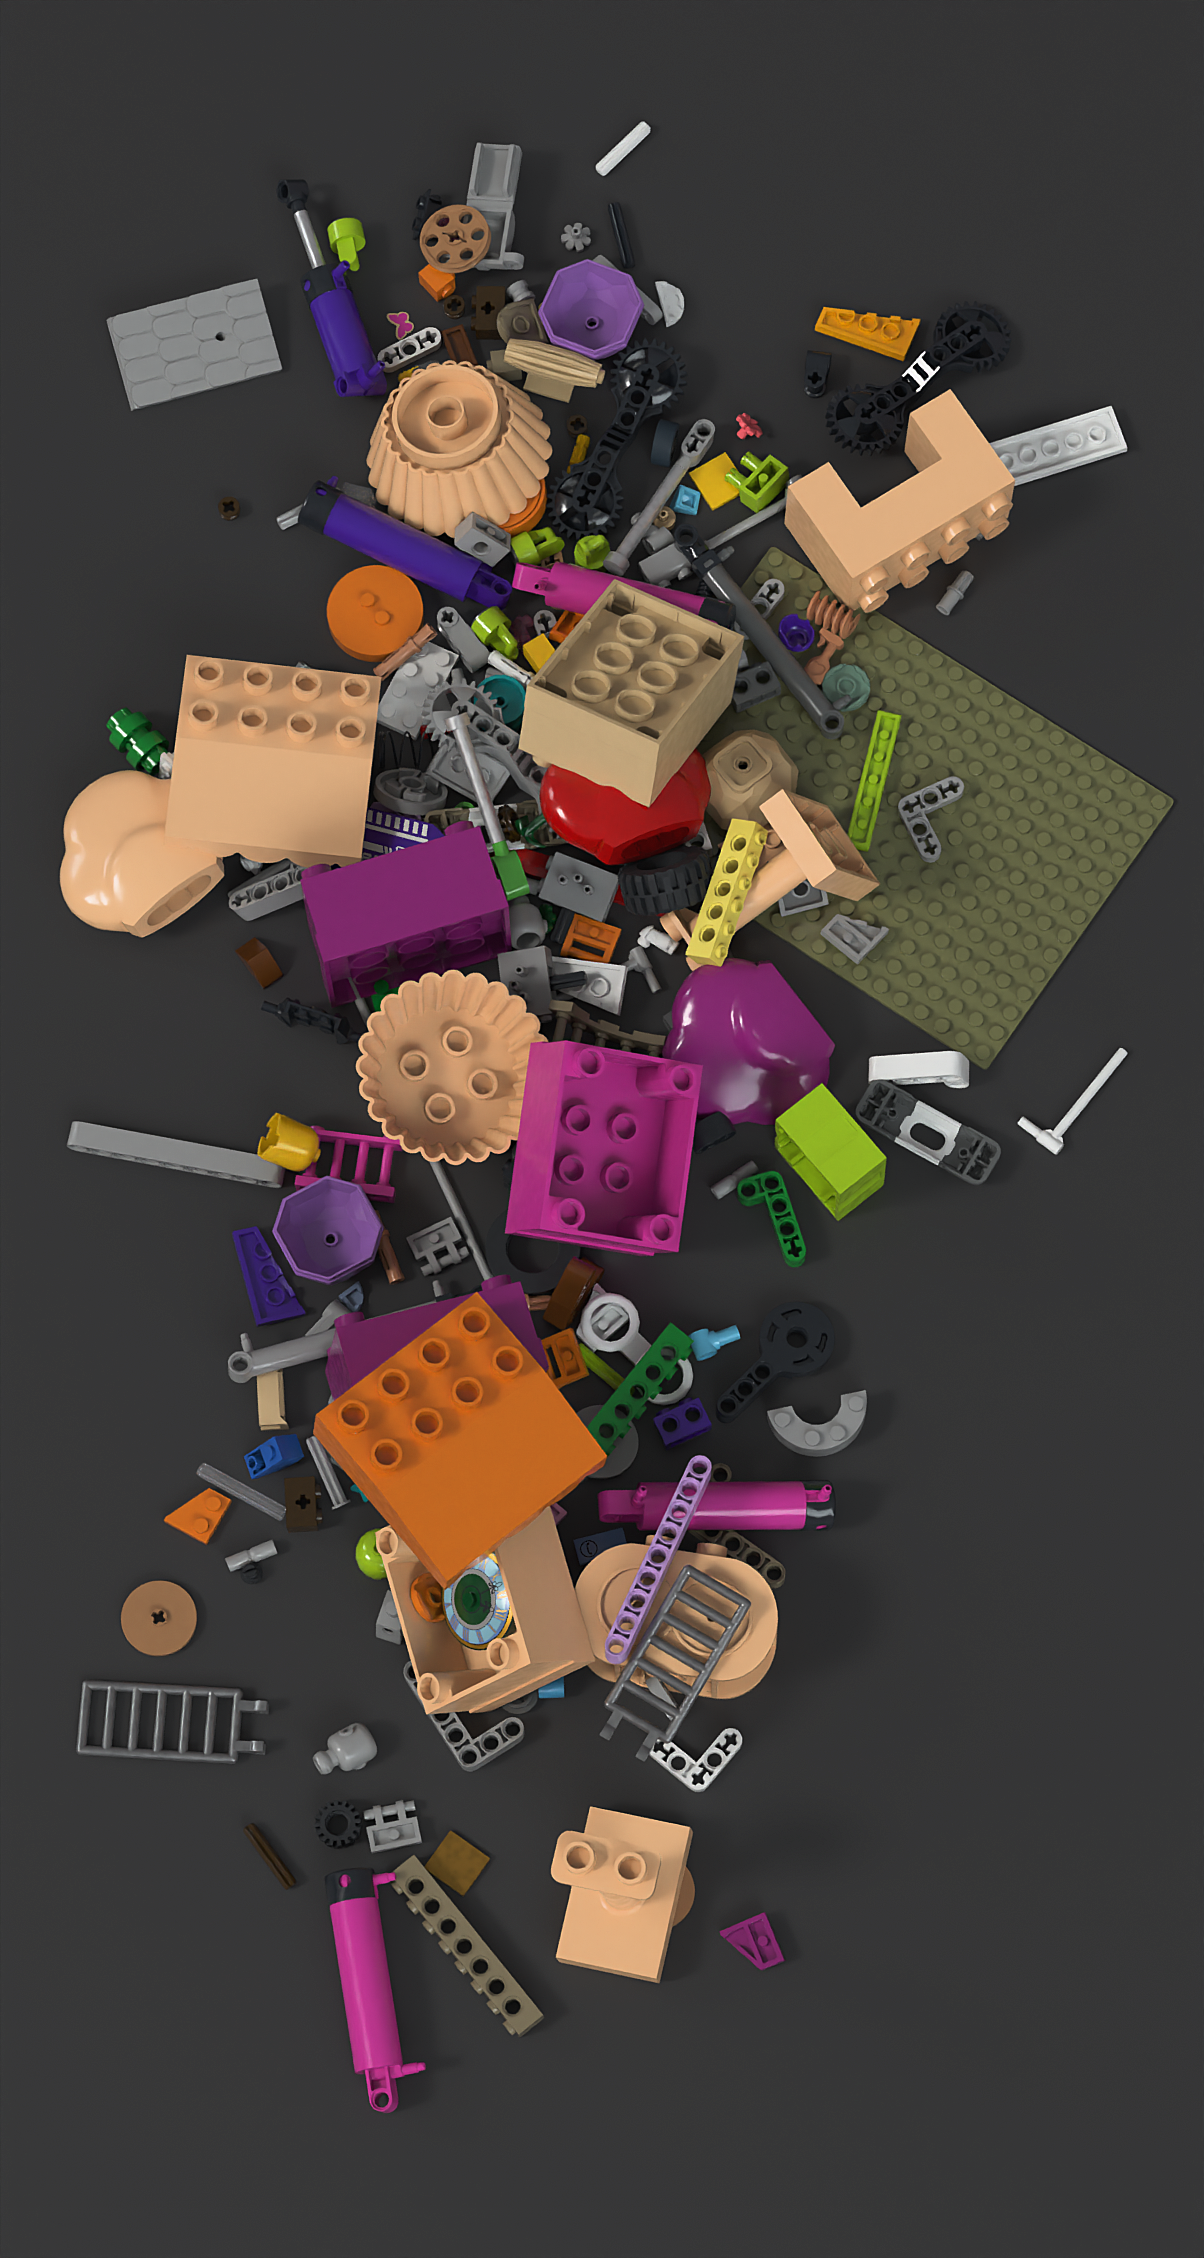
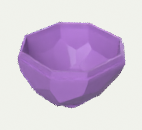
M586 259L556 271L540 306L538 315L553 346L577 352L595 361L607 358L627 346L644 308V302L632 276ZM590 322L596 323V325L593 327L589 326L588 324Z
M325 1176L282 1199L272 1233L295 1275L332 1286L351 1278L373 1264L384 1226L361 1185ZM328 1237L335 1238L333 1243L326 1242Z

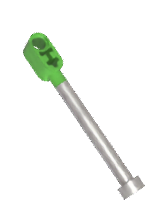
M465 712L445 719L444 723L447 731H453L495 856L490 859L497 880L500 879L506 900L509 901L529 894V885L519 856L514 849L511 851L508 849L466 726L471 724L468 714Z

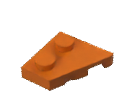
M208 1488L166 1516L164 1522L207 1545L232 1501Z

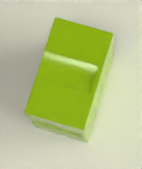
M823 1083L775 1120L777 1134L775 1137V1149L803 1179L837 1221L884 1185L887 1157Z

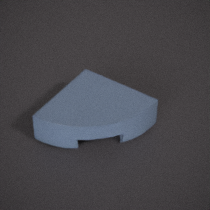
M359 1281L339 1295V1299L351 1312H359L363 1306L364 1294Z

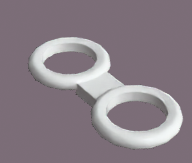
M614 1293L600 1294L588 1301L582 1310L580 1320L582 1334L588 1343L598 1350L607 1352L620 1351L636 1366L651 1347L638 1333L640 1325L638 1311L632 1302L624 1296ZM607 1303L616 1304L623 1308L629 1318V1328L626 1335L612 1342L597 1337L592 1330L590 1322L594 1310L600 1305ZM664 1348L661 1350L662 1356L673 1359L674 1355L670 1349ZM687 1358L685 1361L679 1359L677 1362L683 1374L680 1387L671 1394H658L654 1400L650 1397L647 1400L655 1404L668 1405L676 1403L686 1396L693 1380L691 1363ZM636 1387V1388L638 1389V1391L641 1393V1395L643 1396L642 1390H641L640 1388Z

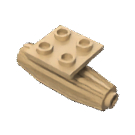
M510 338L504 355V362L528 373L523 390L569 403L574 385L596 388L597 383L602 384L605 370H602V364L577 352L539 341Z

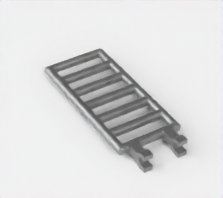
M685 1565L604 1701L605 1708L613 1713L601 1731L600 1736L610 1740L623 1718L648 1733L635 1756L640 1760L645 1761L657 1740L669 1744L751 1607L750 1600L695 1567ZM689 1577L737 1604L739 1607L731 1619L682 1591ZM676 1599L726 1628L719 1641L712 1639L670 1614L669 1611ZM662 1623L669 1624L711 1649L712 1653L706 1663L700 1662L658 1637L656 1633ZM649 1645L655 1646L697 1671L699 1675L692 1687L644 1659L643 1656ZM638 1666L685 1694L686 1697L679 1709L629 1680L636 1667ZM624 1689L671 1716L673 1719L666 1731L618 1704L616 1701Z
M85 1680L82 1683L76 1752L79 1755L235 1764L238 1761V1753L265 1755L266 1744H264V1741H240L242 1712L268 1715L269 1704L268 1701L243 1700L244 1693L239 1688ZM92 1690L107 1691L102 1746L87 1745ZM117 1691L132 1692L127 1748L112 1747ZM142 1693L157 1694L152 1749L137 1748ZM167 1694L183 1695L178 1751L162 1750ZM193 1696L208 1697L203 1752L188 1751ZM218 1697L233 1698L228 1753H213Z

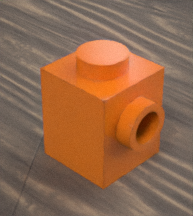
M430 264L418 272L419 283L437 302L442 298L446 299L451 296L456 288V276L454 273L441 272Z

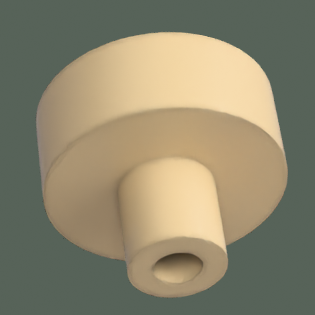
M663 506L652 525H656L658 528L664 526L670 531L676 523L674 511L669 507Z

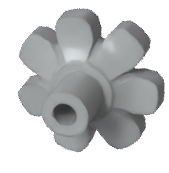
M575 223L573 228L567 225L564 228L566 234L561 235V242L566 243V249L572 250L575 246L577 252H582L584 250L583 244L588 246L591 243V239L588 237L590 230L588 227L582 229L581 223Z

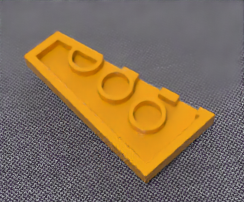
M823 307L815 325V331L904 361L919 328L921 319L912 318V321L902 320L900 316L891 315L890 318L876 316V313L867 312V314L863 315L855 314L853 310Z

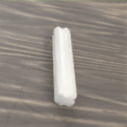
M644 121L640 122L596 164L597 172L605 176L650 133L651 128Z

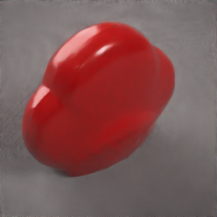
M695 748L679 770L670 778L650 807L633 801L623 792L612 786L599 785L582 775L565 768H560L554 764L550 765L542 778L539 799L546 822L562 839L596 856L607 865H617L655 856L695 838L703 823L704 812L708 807L711 785L705 759L699 750Z

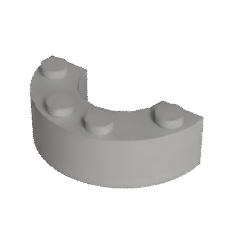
M866 1390L841 1395V1407L838 1414L831 1421L822 1425H811L803 1422L795 1414L792 1406L767 1411L769 1426L776 1438L784 1446L796 1453L813 1457L834 1454L847 1447L862 1429L866 1416Z

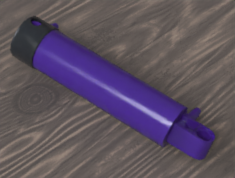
M332 476L327 484L318 480L311 487L298 515V523L321 535H326L463 603L467 598H470L487 607L498 606L500 610L506 608L512 592V585L507 580L491 573L493 567L483 564V561L344 494L343 491L335 488L339 481L336 476Z

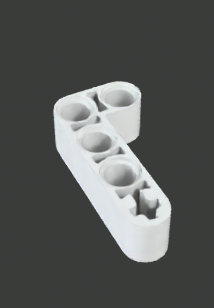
M957 1051L875 1056L869 1058L868 1083L871 1084L875 1080H885L893 1085L944 1082L951 1088H965L969 1086V1060Z

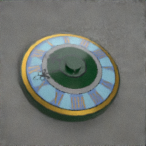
M495 1552L476 1566L467 1569L446 1590L442 1587L441 1602L445 1621L453 1636L465 1647L480 1651L487 1650L489 1643L493 1639L506 1638L514 1634L517 1628Z

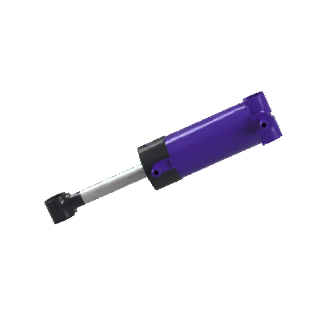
M281 179L276 188L277 198L281 203H286L287 208L292 209L312 266V270L302 276L300 284L334 374L335 381L333 383L336 392L340 397L383 395L387 389V382L383 373L385 363L381 360L376 361L358 311L353 290L346 273L350 264L346 260H343L340 264L325 263L305 207L309 195L307 182L304 179Z

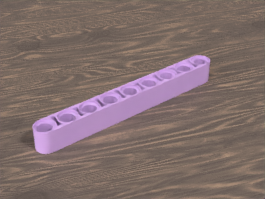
M698 1455L689 1461L605 1641V1657L612 1664H621L627 1659L711 1478L712 1466L710 1460L705 1456ZM697 1467H703L706 1469V1472L697 1474L693 1470ZM686 1489H693L696 1494L686 1496L683 1492ZM682 1511L686 1515L683 1518H676L673 1516V1513ZM666 1533H671L675 1538L668 1541L663 1539L662 1536ZM659 1555L664 1557L665 1560L661 1563H656L652 1558ZM644 1578H651L655 1582L652 1585H644L641 1581ZM635 1600H640L644 1605L640 1608H635L631 1603ZM628 1622L634 1627L631 1630H623L620 1626ZM614 1645H619L623 1650L620 1653H613L610 1648Z

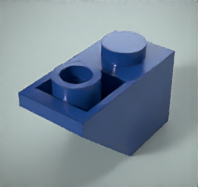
M290 1434L272 1437L246 1454L244 1459L251 1479H257L293 1465L302 1459L304 1454L297 1435Z

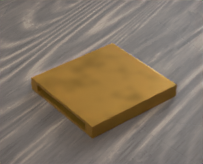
M450 1830L424 1868L464 1897L490 1858Z

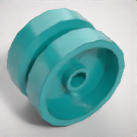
M493 675L484 679L477 689L483 685L484 694L492 692L490 700L497 699L496 707L501 708L505 725L517 732L522 727L526 692L522 684L515 678L507 675ZM474 696V704H475L476 701L478 700V698H476V697Z

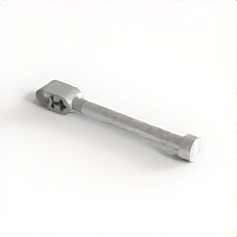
M701 419L694 424L682 442L678 460L616 552L610 551L604 559V567L612 574L623 576L630 565L628 558L689 467L697 466L712 445L715 426L711 421ZM705 432L708 436H701L698 433Z

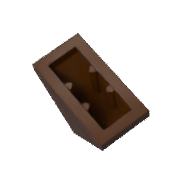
M255 937L235 950V953L263 989L283 976L282 971L267 947Z

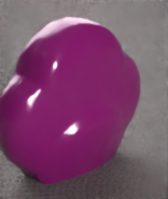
M725 958L721 967L702 965L686 977L673 1002V1027L665 1041L662 1058L703 1065L696 1115L698 1120H703L720 1111L731 1120L733 1125L744 1122L775 1125V1120L817 1086L821 1083L825 1087L827 1086L830 1073L829 1057L832 1055L835 1044L770 960L754 963L740 958Z

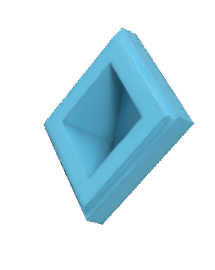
M680 484L669 508L674 512L697 515L701 492Z

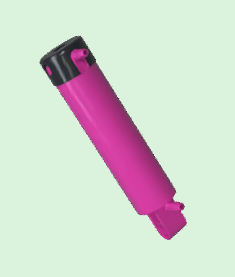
M558 561L554 563L552 569L517 562L512 587L544 595L547 606L585 615L612 581L616 579L731 631L734 628L736 606L733 603L684 593Z
M829 1480L709 1482L687 1530L829 1531L833 1527L836 1513L834 1487ZM639 1482L636 1490L602 1491L597 1494L599 1520L607 1523L636 1522L637 1528L640 1531L658 1530L680 1482ZM686 1489L683 1492L686 1496L696 1494L693 1489ZM682 1511L673 1513V1516L676 1518H683L686 1515Z
M370 1867L350 1868L329 1873L324 1877L332 1918L355 2074L366 2075L369 2101L373 2109L383 2113H390L397 2108L399 2100L395 2078L418 2073L426 2069L424 2062L403 2065L385 1950L377 1885L396 1880V1874L392 1872L375 1875L374 1869ZM386 2093L389 2097V2102L385 2107H381L379 2099Z

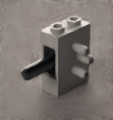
M556 852L555 856L551 855L546 865V869L549 871L545 879L541 878L537 892L540 893L538 896L540 899L562 907L550 940L563 944L575 913L605 923L618 890L619 881L616 874L562 853Z
M546 946L497 954L500 980L507 987L509 996L517 995L523 998L527 1006L526 1013L536 1015L540 1023L551 1022L552 1018L556 1017L548 1009L550 1000H557L556 990L587 984L588 979L585 971L554 976L551 949Z

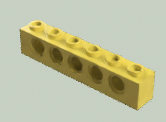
M733 818L731 820L685 954L697 964L721 967L724 959L727 957L737 921L743 910L747 892L751 887L755 869L759 864V857L767 840L768 831L757 822Z

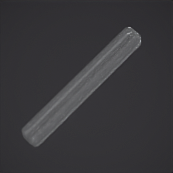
M202 1463L199 1466L196 1474L202 1479L279 1521L286 1516L285 1506L206 1463Z

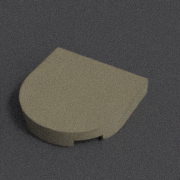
M533 298L512 302L499 312L497 328L500 336L507 344L510 338L549 343Z

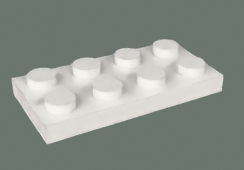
M431 642L426 643L420 653L416 652L398 668L378 705L377 723L403 735L405 731H409L411 738L416 740L420 734V727L423 725L424 716L421 713L424 708L425 699H427L430 691H434L436 685L442 688L443 682L448 681L451 670L455 668L459 660V655Z

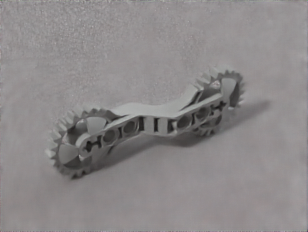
M454 678L451 685L446 681L443 682L442 688L436 685L434 691H430L427 699H425L424 708L421 713L424 716L422 724L428 725L425 732L433 733L431 741L439 739L438 747L446 744L448 745V752L454 747L457 754H460L454 734L450 737L445 735L447 729L444 720L467 712L470 723L473 722L466 726L475 752L488 753L503 763L519 788L536 799L540 815L542 813L539 799L541 783L536 782L534 779L542 781L548 768L536 764L532 754L518 749L520 735L505 725L502 718V710L496 707L497 699L490 700L492 692L484 694L483 685L477 689L475 688V681L469 686L464 678L461 684H458ZM453 692L458 701L451 708L446 694ZM472 696L478 698L475 704L469 702ZM477 728H483V729H485L486 731L483 732V731H480V730L477 729ZM498 741H502L506 743V745H502L498 743Z

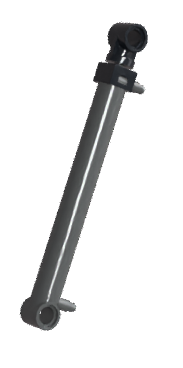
M688 523L679 525L674 532V545L676 549L686 557L692 565V570L702 583L705 581L719 600L735 604V621L766 661H769L777 675L817 724L822 736L830 740L839 738L844 730V717L839 710L851 701V697L845 695L831 704L722 566V562L734 553V548L729 546L716 554L712 548H708L693 525ZM683 535H689L692 537V540L690 542H682L680 538ZM833 720L838 723L837 728L830 729L826 726V723Z

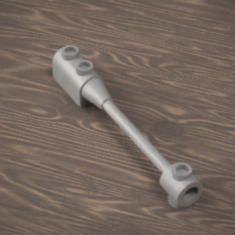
M801 474L794 476L784 484L786 489L783 499L708 541L705 540L704 542L708 548L713 549L785 509L788 486L803 478ZM674 543L639 562L637 568L645 583L669 588L671 586L670 580L676 577L682 581L692 575L690 570L692 565L676 549Z

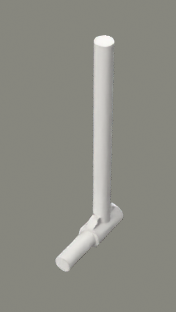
M1123 1048L1118 1049L1053 1131L1051 1129L1041 1130L1024 1116L1019 1120L1018 1125L1037 1138L1036 1141L1057 1155L1064 1146L1061 1136L1128 1053Z

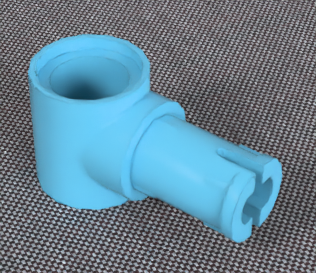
M736 1325L717 1332L701 1329L690 1334L688 1337L694 1341L691 1347L697 1361H701L717 1354L720 1346L739 1340L740 1334Z

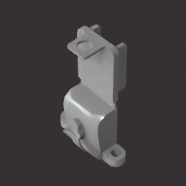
M477 142L467 195V206L478 210L484 216L491 231L489 250L485 257L473 267L478 270H518L523 268L524 256L511 252L515 231V216L512 209L515 202L522 159V150L515 144L496 145ZM465 215L463 224L469 223L472 220V215ZM478 231L474 233L472 239H482L484 232ZM464 252L461 259L469 260L473 256V252ZM443 254L441 262H448L450 255Z

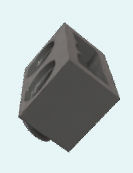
M769 661L763 664L762 662L755 663L749 667V670L742 673L737 672L731 701L736 713L781 694V685ZM760 677H765L769 681L765 684L758 683L756 680ZM744 687L747 689V691L744 693H737L735 691V688Z

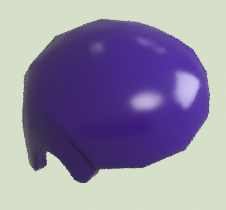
M794 613L785 616L780 621L778 637L788 650L793 652H803L810 648L814 642L815 631L809 620H802L798 617V614Z

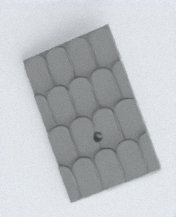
M258 279L224 286L219 289L119 314L106 320L131 411L282 370Z

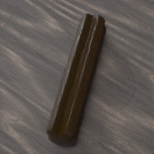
M254 1823L246 1826L243 1829L244 1834L286 1890L292 1888L296 1884L295 1878Z

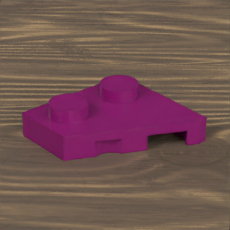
M765 1912L719 1931L723 1938L730 1942L761 1971L786 1961Z

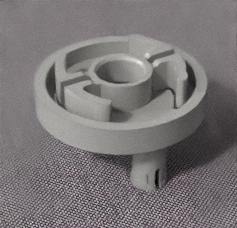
M399 768L380 773L376 777L373 793L378 802L385 807L404 814L422 815L423 821L426 814L430 811L442 810L445 807L448 791L442 782L425 772L422 773L420 770Z

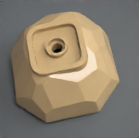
M757 730L735 731L702 755L706 762V770L711 785V796L706 811L721 829L728 830L732 818L754 821L763 827L769 821L759 806L782 789L796 794L799 773L797 766L778 741L768 733ZM741 765L747 766V768L744 770L740 769L739 767Z

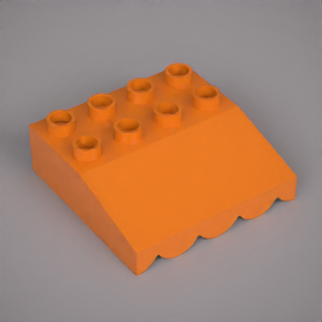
M478 1292L470 1296L317 1413L313 1430L314 1436L444 1590L450 1587L467 1569L476 1566L486 1559L507 1538L514 1536L528 1526L546 1507L555 1504L569 1494L586 1476L602 1468L607 1459L605 1452L544 1369Z

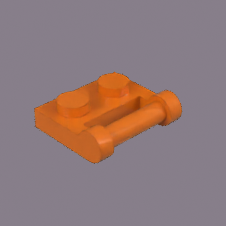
M575 913L560 956L566 958L571 956L584 961L610 964L621 935V929ZM576 941L603 950L605 953L601 957L572 947V945Z
M568 1328L541 1340L549 1365L546 1373L558 1389L589 1376L574 1329ZM549 1347L553 1350L561 1373L559 1378H556L547 1352Z

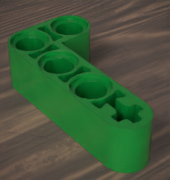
M768 1171L741 1180L737 1186L738 1201L744 1206H753L765 1202L785 1263L793 1268L801 1266L806 1259V1247L782 1176L778 1172ZM768 1181H775L779 1186L775 1189H768L765 1184ZM745 1188H751L755 1193L747 1197L741 1192ZM781 1203L785 1205L786 1209L783 1212H776L773 1206ZM785 1226H789L794 1232L790 1235H784L780 1230ZM794 1243L795 1252L799 1253V1257H794L791 1254L790 1244Z

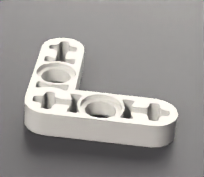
M725 1729L697 1762L672 1742L669 1744L664 1743L663 1745L664 1750L668 1753L671 1749L674 1750L666 1762L662 1760L666 1757L663 1752H653L654 1746L649 1755L688 1788L695 1792H701L712 1783L742 1746V1736L736 1729ZM735 1735V1742L737 1744L735 1746L730 1744L727 1747L726 1752L730 1753L728 1756L721 1749L716 1748L718 1744L723 1748L726 1744L725 1736L732 1737ZM717 1753L721 1756L722 1762L719 1766L712 1767L708 1764L707 1758L710 1754ZM673 1758H684L686 1761L685 1767L682 1770L673 1769L671 1766ZM703 1764L713 1774L710 1776L706 1772L703 1776L704 1784L698 1783L695 1786L693 1785L694 1779L692 1776L694 1774L699 1776L703 1772V1768L699 1767Z

